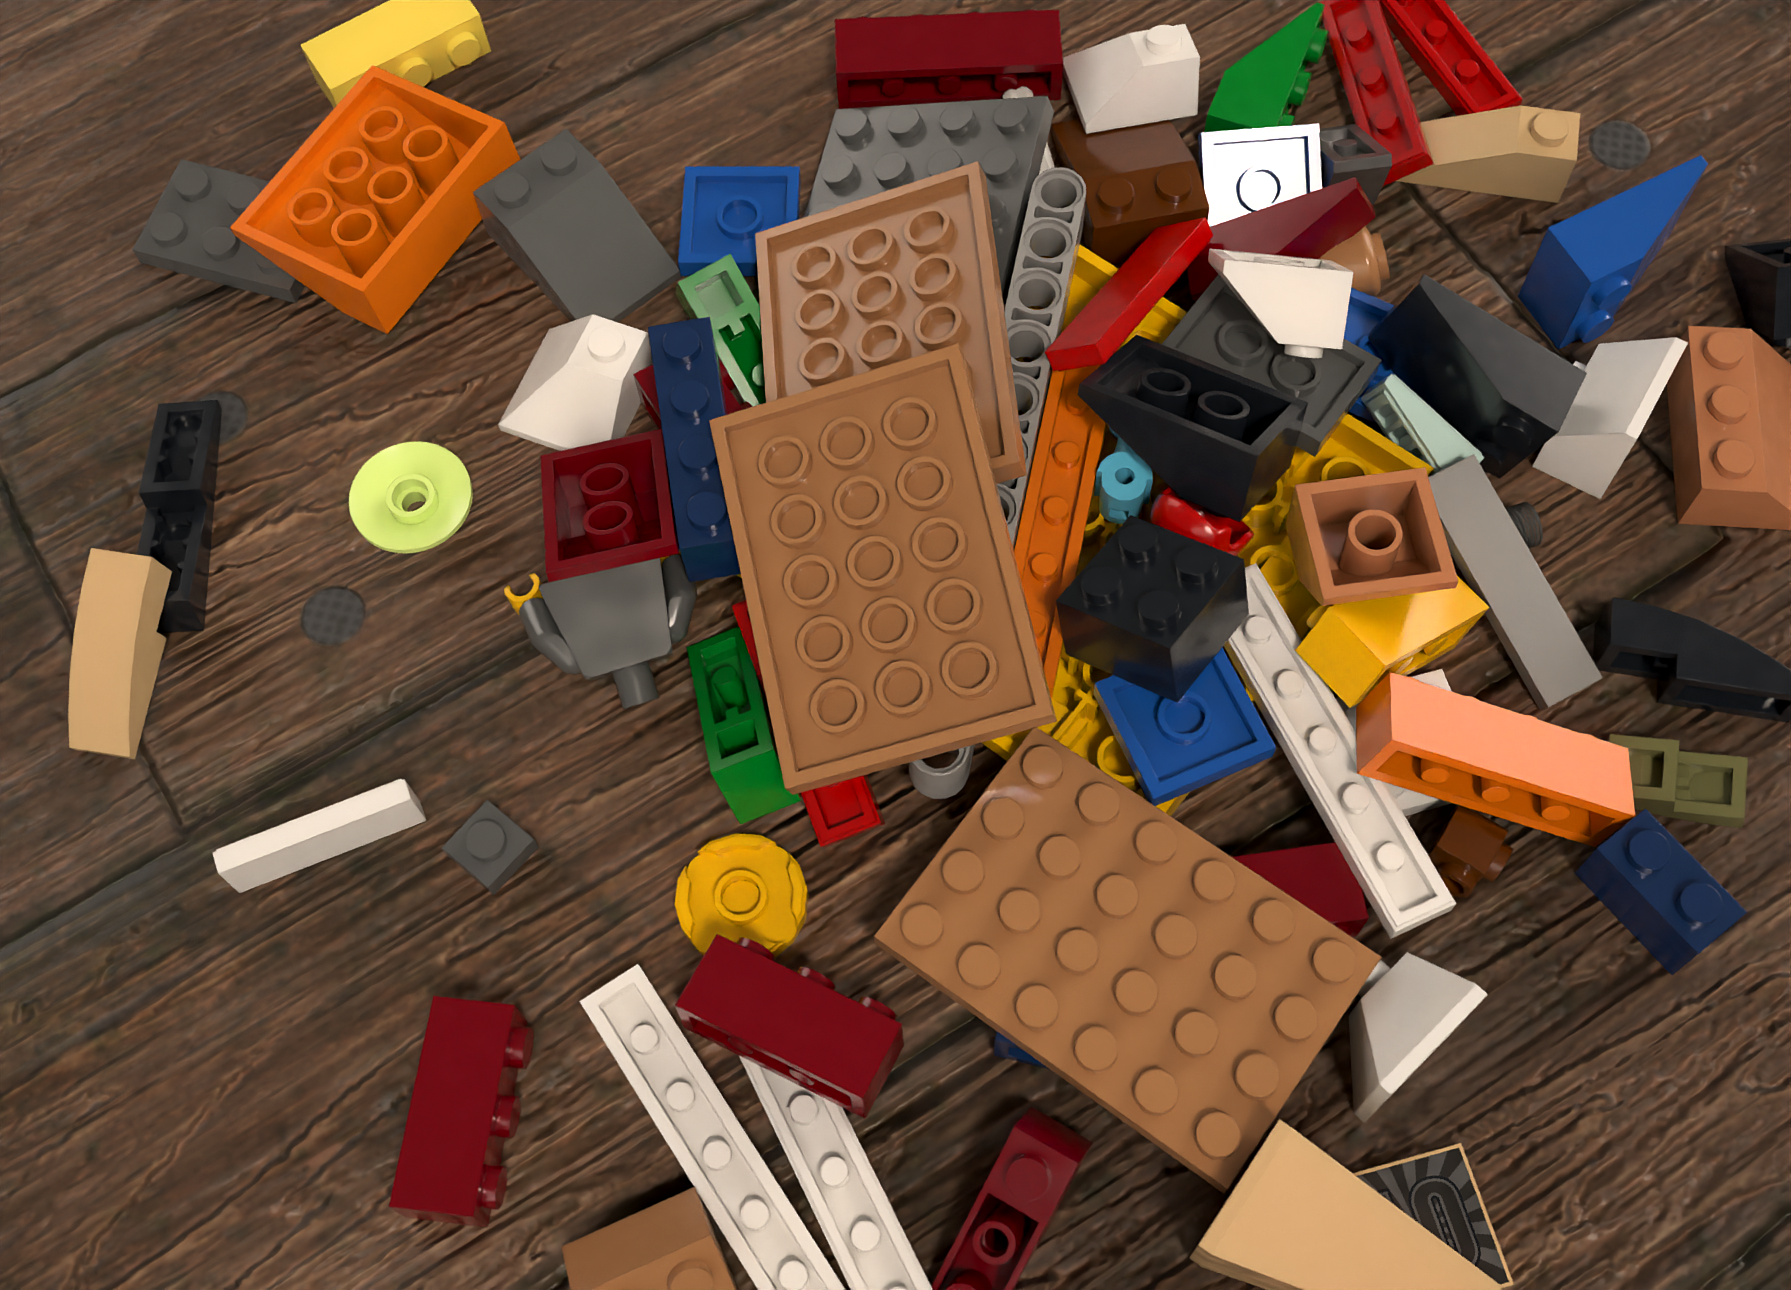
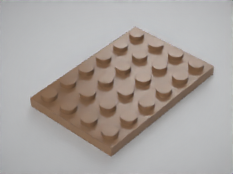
M978 161L755 233L766 403L959 344L967 366L996 484L1027 476L987 181Z
M959 344L709 420L783 781L788 792L792 795L1057 722L967 366Z
M1037 727L1032 728L874 936L877 946L1224 1194L1381 959L1380 955Z

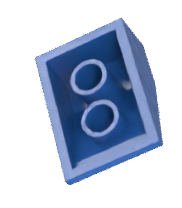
M1701 155L1547 229L1518 298L1558 350L1579 339L1584 343L1590 342L1600 337L1614 323L1613 317L1670 236L1703 175L1708 163Z

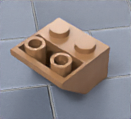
M696 1187L562 1246L570 1290H738L719 1239Z

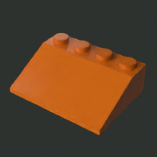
M372 65L232 224L230 229L240 240L341 312L388 334L482 220L473 192L521 159L505 122Z

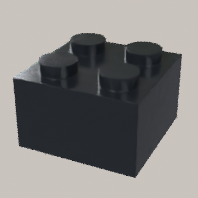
M1130 515L1056 600L1065 653L1178 703L1249 615L1244 559Z

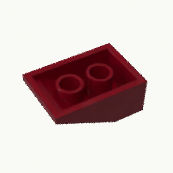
M662 429L540 455L545 567L549 582L679 554Z

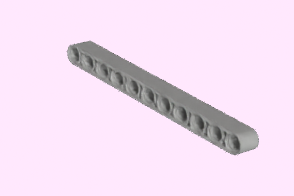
M1051 168L1043 171L1035 178L1031 188L1004 310L1017 407L1019 411L1025 413L1019 416L1027 476L997 484L1013 551L1017 540L1053 370L1045 351L1062 331L1083 230L1086 184L1080 175L1067 168ZM1041 256H1050L1053 258H1042ZM1030 306H1040V307H1043L1044 309H1042V310H1033V309H1030V308H1027V307H1030ZM1019 357H1029L1031 359H1034L1035 361L1020 362L1015 359ZM975 744L949 751L956 758V761L943 769L927 766L922 759L909 762V774L914 787L922 795L933 799H945L956 795L965 786L968 779Z

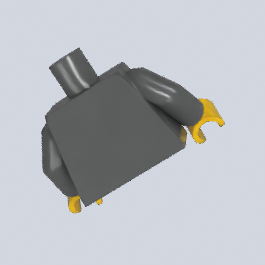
M680 549L679 554L542 584L539 577L532 573L529 576L534 583L533 588L528 594L523 596H516L510 585L505 587V596L515 612L520 616L532 646L565 674H583L588 682L613 675L623 710L660 698L649 663L673 655L672 645L679 643L687 636L697 599L696 581L689 582Z

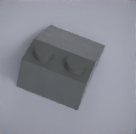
M567 129L473 192L488 235L570 321L593 314L619 322L682 277L678 266L602 164Z

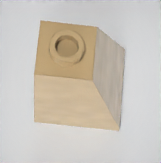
M1280 1119L1261 1145L1189 1257V1259L1203 1268L1266 1290L1502 1289V1286Z

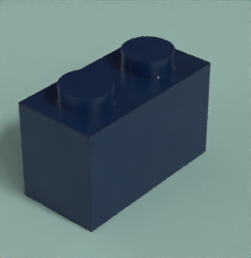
M1646 808L1600 845L1574 873L1671 975H1674L1747 913Z

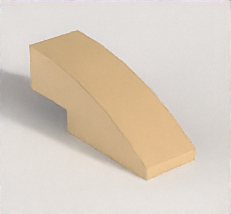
M95 548L90 550L81 587L73 636L68 704L69 748L128 759H135L166 642V637L159 634L157 628L172 574L171 570L153 557Z

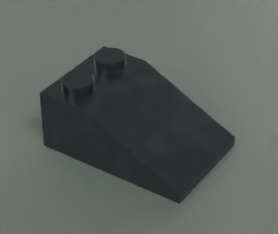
M1425 274L1379 321L1368 337L1391 371L1482 453L1484 459L1480 462V465L1484 472L1490 473L1499 479L1560 431L1587 375L1585 371Z
M1139 335L1134 336L1113 354L1105 364L1099 366L1079 384L1077 394L1181 498L1202 506L1204 510L1214 516L1228 517L1238 522L1248 514L1290 468L1308 406L1306 401Z

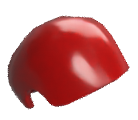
M1170 486L1157 496L1151 506L1150 519L1152 524L1238 556L1254 537L1252 529L1242 520L1238 522L1228 517L1214 516L1198 504L1175 497V491Z

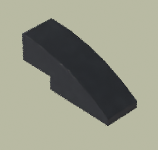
M1614 597L1596 621L1593 662L1597 669L1604 672L1657 679L1656 703L1786 723L1791 720V670L1742 639L1700 620L1670 610Z

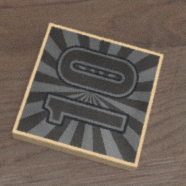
M1461 1143L1353 1173L1500 1284L1502 1289L1514 1285Z

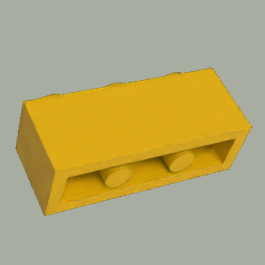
M1458 576L1457 586L1452 589L1325 606L1320 605L1307 619L1306 624L1311 628V631L1295 651L1351 708L1360 703L1390 672L1407 676L1454 649L1489 609V606Z

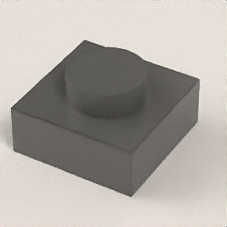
M486 800L445 843L442 850L452 861L494 896L539 846L534 838Z

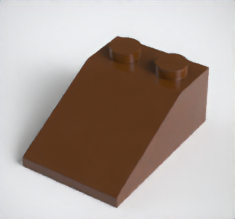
M1081 119L1051 124V135L1061 168L1075 171L1086 184L1085 211L1081 235L1083 247L1112 265L1125 263L1157 227L1204 217L1208 220L1210 206L1195 159L1171 120L1087 134Z

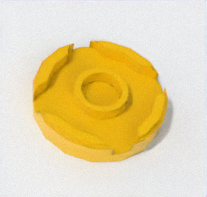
M735 833L710 841L697 852L698 856L691 860L689 866L684 867L677 881L675 908L684 935L700 954L705 955L716 934L737 943L740 937L751 939L767 948L775 958L794 943L806 921L809 895L799 863L790 853L788 854L783 848L777 846L776 842L762 835Z

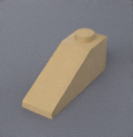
M1520 105L1420 122L1434 164L1396 181L1558 203L1577 162L1580 113Z

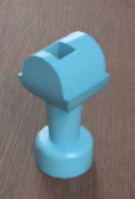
M1109 427L1110 432L1118 440L1114 453L1108 455L1099 465L1094 496H1099V511L1105 519L1115 524H1123L1130 515L1139 517L1143 504H1149L1153 473L1151 467Z

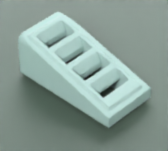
M1390 374L1369 388L1361 397V400L1386 438L1434 468L1432 475L1473 454L1479 463L1484 459L1482 453L1395 374Z

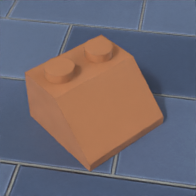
M1425 467L1297 484L1294 486L1286 529L1299 581L1322 606L1456 588L1458 578Z

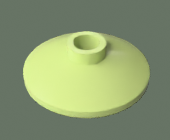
M413 441L399 443L375 454L358 471L349 493L350 515L360 534L374 546L394 553L422 552L445 542L462 526L472 505V482L464 464L448 449L429 442ZM419 501L425 502L419 509L407 512L411 504Z

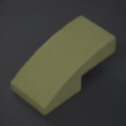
M1610 734V743L1628 748L1635 809L1643 811L1646 808L1653 814L1692 822L1735 828L1743 827L1748 757L1679 751L1680 740Z

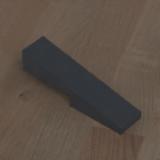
M218 400L158 404L139 494L147 510L137 555L153 557L172 571L157 628L158 633L204 631L222 409Z

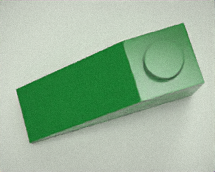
M728 254L679 281L674 292L690 320L710 317L718 357L733 381V391L741 403L748 401L754 407L766 403L760 305L732 255Z
M740 627L688 646L687 652L710 771L740 825L800 802V793L792 795L785 789L768 703Z

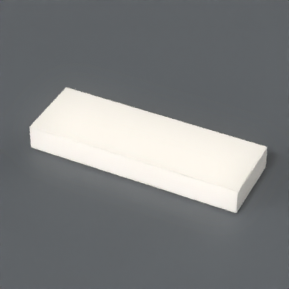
M398 779L216 849V852L212 854L218 874L235 890L242 893L427 820L421 802L405 779Z

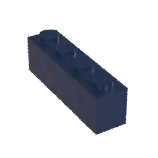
M710 317L649 326L648 332L678 543L689 582L741 574L709 422L711 419L728 415L719 357Z

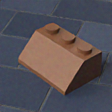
M1688 326L1681 337V340L1688 342L1667 382L1678 524L1791 530V364L1752 329Z

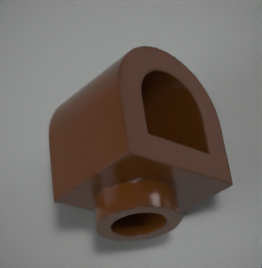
M1456 805L1446 820L1427 855L1450 894L1467 898L1482 878L1492 883L1495 881L1508 861L1513 848L1503 843L1508 832L1506 828L1473 809Z

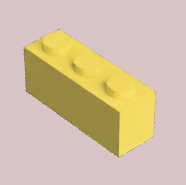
M389 0L301 44L315 80L333 108L338 105L372 65L424 87L428 83L461 66L468 65L477 58L491 52L480 14L470 0Z

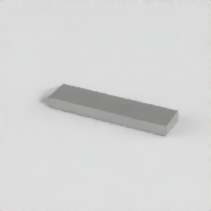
M1473 454L1430 476L1429 482L1449 551L1469 587L1489 606L1485 615L1540 710L1548 708L1602 679L1603 677L1476 456Z

